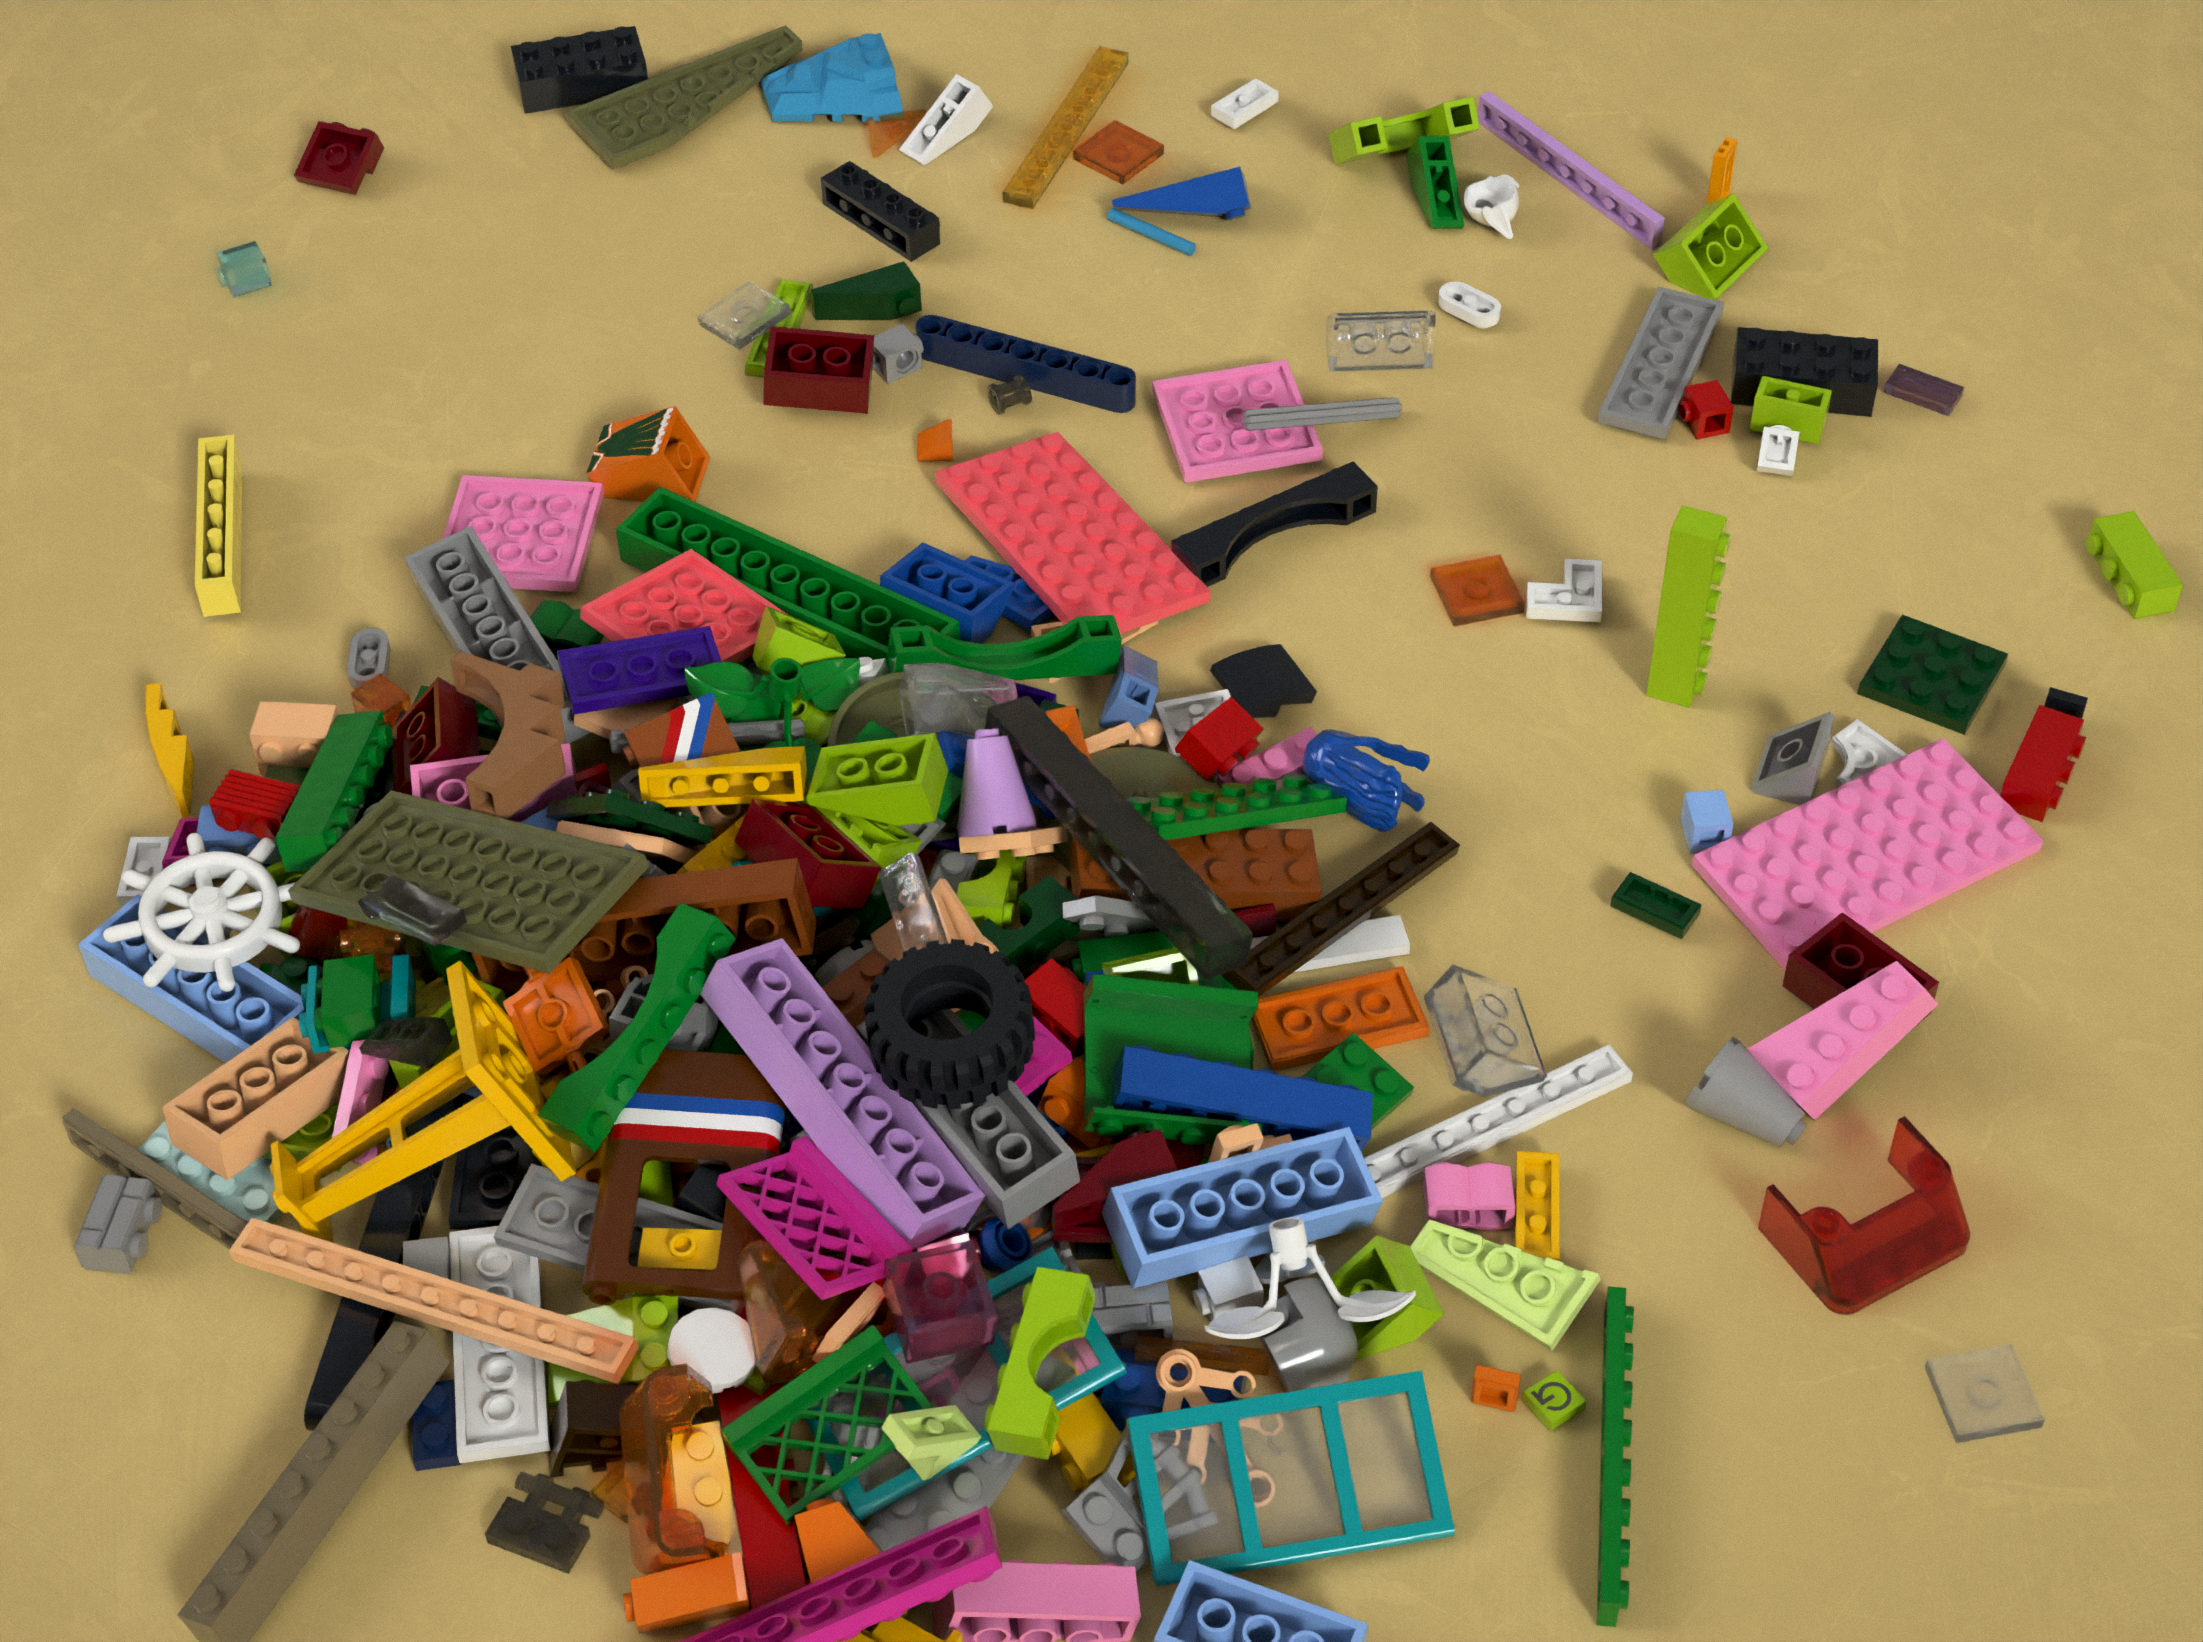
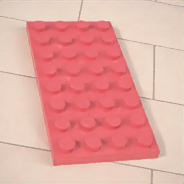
M1059 432L1047 434L1043 437L1016 444L1012 447L936 471L935 483L1064 625L1076 617L1114 615L1119 632L1124 633L1210 602L1211 590L1179 560L1165 542Z

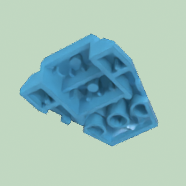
M867 33L860 37L850 38L808 59H802L775 71L760 80L772 121L813 122L816 114L832 115V122H843V115H862V122H877L903 117V108L896 85L894 66L881 33Z

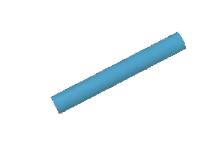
M1111 208L1108 212L1107 219L1111 222L1191 256L1195 252V243L1115 208Z

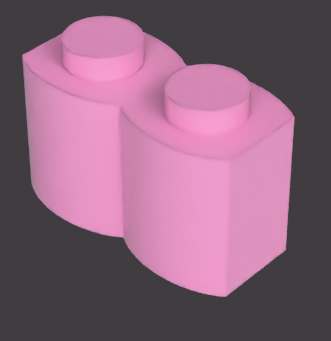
M1440 1162L1436 1165L1425 1167L1422 1188L1426 1223L1430 1219L1458 1229L1470 1227L1483 1231H1497L1513 1227L1516 1208L1511 1167L1493 1162H1483L1470 1167L1450 1162Z

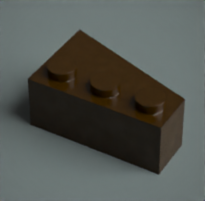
M591 1380L566 1381L550 1425V1477L564 1476V1468L592 1465L593 1472L607 1471V1463L635 1460L636 1467L668 1464L673 1429L703 1423L701 1391L685 1389L681 1386L654 1387L640 1386L636 1383L606 1384L595 1383Z

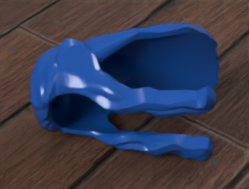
M1333 729L1321 731L1308 742L1302 763L1303 770L1313 784L1329 785L1332 787L1333 792L1347 797L1346 812L1356 817L1362 823L1377 831L1387 832L1397 825L1396 818L1401 801L1411 805L1416 812L1423 808L1425 799L1422 794L1413 791L1407 784L1403 783L1400 773L1393 765H1386L1354 746L1369 747L1383 757L1398 761L1406 766L1416 767L1421 771H1425L1430 763L1429 755L1419 751L1408 750L1403 745L1389 744L1378 738L1356 736Z

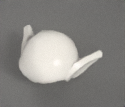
M1502 174L1498 177L1489 176L1486 180L1472 183L1465 189L1464 206L1476 222L1493 227L1507 239H1512L1513 233L1510 221L1514 219L1519 208L1517 189L1519 183L1507 174Z

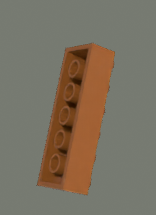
M1075 825L1069 861L1072 893L1078 899L1102 896L1136 902L1137 908L1168 907L1171 908V916L1181 915L1187 911L1201 913V919L1274 904L1277 910V922H1290L1317 903L1321 897L1322 891L1312 829L1242 828L1158 842L1124 826Z

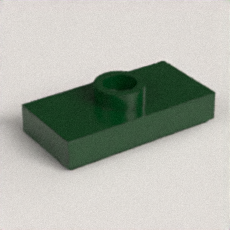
M1632 872L1627 875L1613 894L1610 903L1611 907L1680 939L1685 936L1698 918L1702 907L1701 904Z

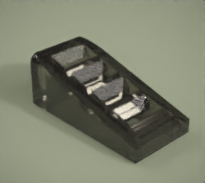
M443 1018L383 1019L359 1049L365 1055L430 1069L451 1044L453 1038Z

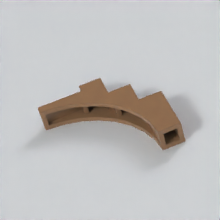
M460 651L450 658L456 691L478 700L493 711L504 724L496 746L485 761L465 778L471 810L508 819L566 774L561 742L566 739L561 709L566 706L561 676L559 672L531 663L519 671Z

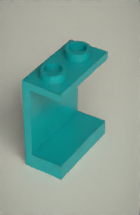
M409 954L392 956V979L388 982H382L380 1041L372 1042L371 1044L374 1046L404 1043L415 1033L416 981ZM317 965L309 966L308 983L301 985V998L306 1012L299 1014L301 1035L303 1038L309 1037L313 1054L330 1052L325 1032H318L315 1023V1007H321L316 986L317 979L320 978ZM351 1045L343 1046L346 1049H351Z

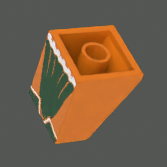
M676 406L604 425L586 473L591 482L603 483L604 498L644 502L659 487H662L695 502L710 456Z

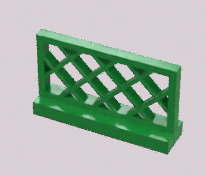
M872 1325L841 1346L838 1351L836 1350L724 1427L721 1431L726 1447L735 1459L741 1462L779 1516L788 1525L795 1520L794 1515L807 1511L806 1506L808 1504L825 1499L895 1449L894 1443L884 1431L882 1432L881 1443L874 1448L854 1447L858 1426L882 1429L881 1427L888 1415L893 1414L895 1399L913 1401L920 1410L933 1408V1406L887 1348L884 1338L879 1331ZM884 1361L893 1373L891 1388L865 1386L867 1373ZM859 1379L858 1385L852 1384L854 1381ZM898 1381L906 1391L897 1390ZM839 1392L857 1394L853 1415L828 1412L830 1398ZM863 1395L889 1398L885 1420L860 1416ZM822 1404L821 1411L814 1410ZM801 1418L819 1420L815 1442L790 1439L792 1425ZM826 1421L851 1425L847 1446L822 1443ZM784 1431L783 1438L776 1437L778 1434ZM763 1445L781 1447L777 1469L759 1467L749 1455ZM788 1448L813 1451L809 1473L784 1470ZM820 1452L845 1455L843 1470L834 1476L816 1474ZM852 1456L860 1457L853 1463H851ZM765 1477L775 1478L773 1487ZM781 1480L807 1482L804 1497L787 1508L779 1497ZM814 1483L821 1484L813 1490Z

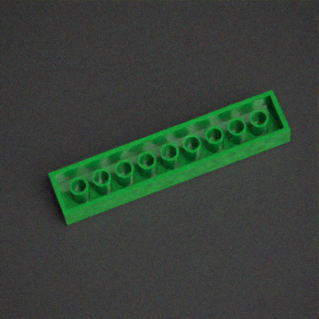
M659 487L616 528L621 561L644 572H648L692 549L788 615L834 634L846 654L845 658L870 657L872 660L886 658L887 661L890 627L928 625L944 635L961 640L960 622L662 487Z

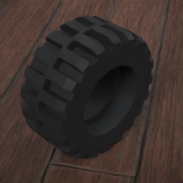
M951 939L949 944H939V940L927 942V947L919 950L914 946L902 953V959L898 961L894 958L883 968L884 975L878 974L870 986L871 993L865 999L864 1020L871 1059L876 1072L881 1074L882 1081L889 1089L894 1091L899 1089L900 1097L913 1103L916 1099L922 1100V1106L937 1109L938 1104L948 1105L949 1110L961 1109V1104L969 1102L976 1106L986 1102V1096L992 1093L995 1097L1008 1089L1009 1080L1015 1082L1025 1071L1024 1064L1030 1061L1033 1053L1035 1031L1029 986L1024 983V975L1017 966L1010 965L1009 958L998 951L991 954L988 946L977 942L970 946L965 945L964 940ZM945 1009H966L976 1012L987 1019L974 1032L956 1039H933L913 1030L928 1015Z

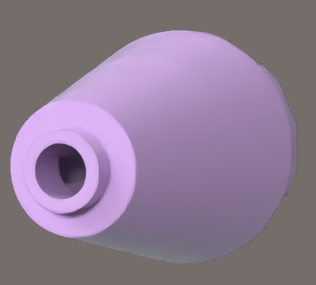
M998 728L975 731V739L967 740L957 822L958 837H975L1036 830V819L1008 736H999Z

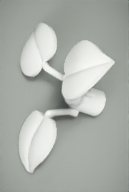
M1299 1217L1283 1218L1269 1224L1268 1228L1273 1252L1267 1253L1255 1268L1260 1282L1270 1284L1268 1302L1262 1308L1248 1306L1229 1310L1212 1320L1208 1326L1204 1325L1205 1332L1228 1339H1250L1272 1332L1285 1320L1284 1313L1275 1312L1278 1283L1289 1278L1308 1276L1315 1272L1319 1273L1336 1305L1341 1307L1338 1310L1339 1317L1347 1321L1369 1322L1390 1316L1411 1302L1416 1297V1291L1370 1290L1354 1293L1349 1298L1342 1296L1324 1267V1257L1317 1254L1315 1244H1308L1304 1220Z

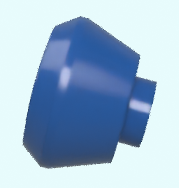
M994 1216L984 1224L977 1238L982 1257L980 1264L992 1273H1004L1031 1258V1239L1027 1230L1020 1223L1007 1229L1001 1220Z

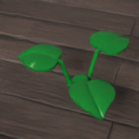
M779 658L772 663L769 676L763 675L761 683L755 689L754 678L747 668L732 662H715L699 667H686L684 675L692 698L695 700L712 692L724 717L741 715L746 708V699L755 700L767 688L769 695L774 701L784 704L785 742L773 741L764 748L805 746L809 785L813 778L821 747L815 740L807 737L792 741V700L799 693L802 701L811 700L816 709L823 712H837L848 696L859 688L860 659H828L810 663L801 668L800 664L791 658Z

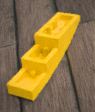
M161 683L146 684L145 713L156 761L167 792L182 818L190 817L195 760L188 736L181 734L175 711L168 708Z

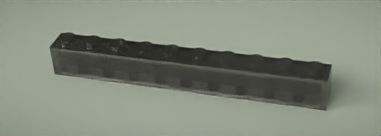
M1028 695L988 707L985 730L998 728L999 736H1008L1023 782L1204 979L1207 980L1246 966L1253 937L1249 927L1227 907L1224 900L1209 888L1201 876L1194 872L1180 857L1179 853L1157 833L1154 826L1149 824L1140 815L1133 804L1126 800L1112 785L1111 781L1070 741L1066 733L1053 723L1045 711L1040 709Z

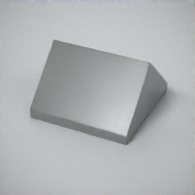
M1828 712L1769 735L1750 789L1755 794L1797 805L1812 800L1827 755L1834 716Z

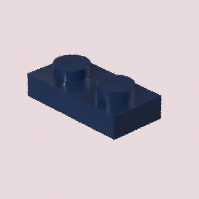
M454 1379L438 1381L412 1415L413 1462L416 1471L462 1465V1463H459L457 1456Z

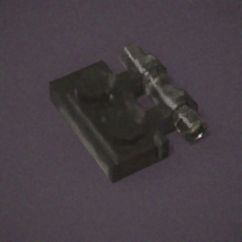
M520 1472L515 1481V1489L528 1493V1496L524 1502L507 1496L485 1532L487 1543L569 1574L591 1537L589 1527L579 1522L583 1515L598 1519L603 1512L604 1502L590 1497V1492L582 1488L574 1487L571 1490L555 1484L552 1477L542 1473L534 1476L526 1472ZM547 1501L565 1507L560 1516L543 1510Z

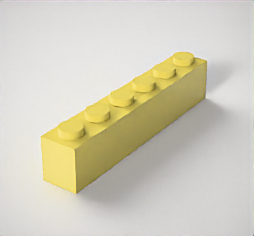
M234 434L198 438L194 585L203 617L241 613L243 466Z

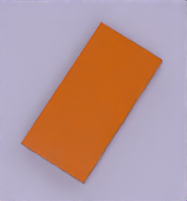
M1403 966L1258 998V1008L1251 1018L1272 1071L1321 1061L1353 1032L1370 1048L1375 1049L1429 1036L1430 1028Z

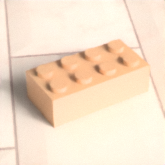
M294 1017L290 1018L163 1106L171 1145L224 1179H231L270 1151L271 1143L276 1140L281 1143L340 1101L350 1051L342 1046L330 1048V1052L313 1054L309 1037L303 1038L301 1035L299 1020Z

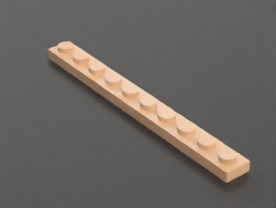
M253 1217L229 1250L234 1262L616 1384L620 1382L639 1349L635 1337Z

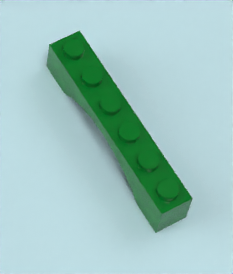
M1114 615L1076 617L1065 625L1044 635L1004 644H978L961 641L944 635L928 625L890 627L886 662L890 674L903 671H926L946 675L964 683L1117 674L1122 638Z
M682 903L678 905L657 936V959L654 976L646 998L634 1019L620 1037L600 1056L582 1069L561 1079L537 1115L557 1136L590 1151H597L605 1137L610 1133L619 1114L633 1098L636 1090L702 993V987L717 960L727 956L730 948L736 941V938L717 916Z

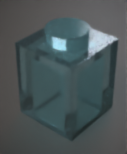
M256 241L217 253L220 264L219 267L215 268L217 278L222 287L227 286L234 298L272 286L266 259Z

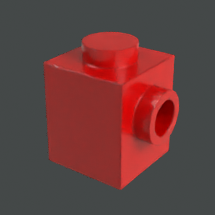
M1714 380L1685 386L1683 401L1679 403V414L1681 420L1688 424L1698 440L1730 433L1734 406L1719 381Z

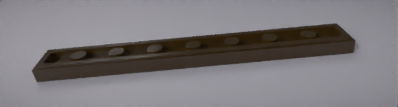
M1429 822L1226 966L1222 977L1237 990L1258 992V997H1260L1455 856L1460 844L1434 823Z

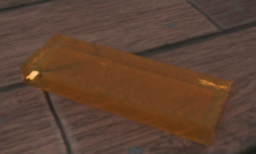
M1147 1336L1134 1337V1362L1157 1364L1166 1352L1173 1349H1185L1198 1358L1201 1367L1225 1372L1247 1370L1253 1375L1269 1376L1270 1358L1264 1348ZM1176 1363L1172 1365L1177 1367H1186L1182 1363Z

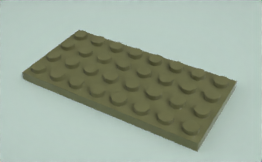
M391 790L313 865L288 892L295 904L550 974L649 868L645 854Z

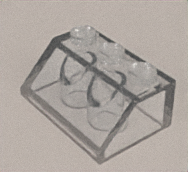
M1436 311L1330 314L1327 318L1326 333L1329 372L1432 368Z
M1452 964L1424 995L1429 1018L1433 1024L1439 1049L1442 1052L1448 1071V1077L1453 1086L1462 1091H1470L1486 1097L1540 1083L1547 1077L1516 988Z

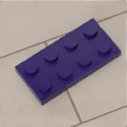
M710 626L557 651L558 664L573 715L688 696L690 693L685 681V668L722 662Z

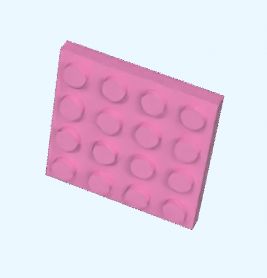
M1287 360L1152 381V393L1185 483L1322 461L1323 449L1313 425L1247 431L1242 424L1243 412L1248 409L1305 405Z
M462 475L442 539L472 526L511 589L577 592L604 497L603 483Z

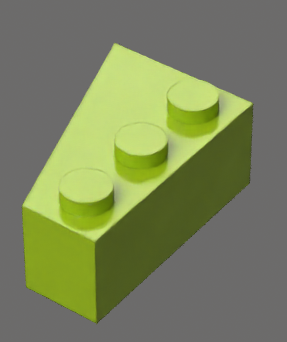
M810 784L807 787L804 801H801L802 804H808L806 798L810 788ZM816 807L882 866L874 886L904 863L909 867L911 866L922 840L903 827Z

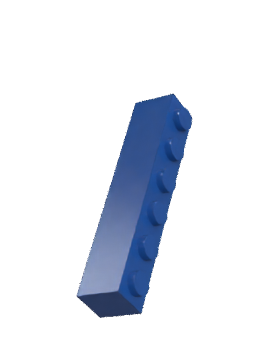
M1142 1045L1124 1046L1114 1065L1111 1106H1114V1109L1239 1122L1243 1119L1248 1120L1249 1123L1262 1124L1261 1133L1263 1136L1273 1135L1274 1137L1290 1134L1292 1141L1350 1127L1360 1151L1364 1149L1371 1139L1373 1093L1359 1090L1353 1085L1343 1084L1335 1086L1319 1083L1311 1077L1293 1078L1277 1075L1276 1072L1269 1069L1251 1070L1240 1068L1227 1061H1203L1185 1053L1166 1054L1153 1051L1151 1048Z

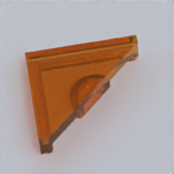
M925 109L908 110L901 113L878 116L880 121L874 122V117H869L867 124L872 157L878 158L913 131L926 115Z

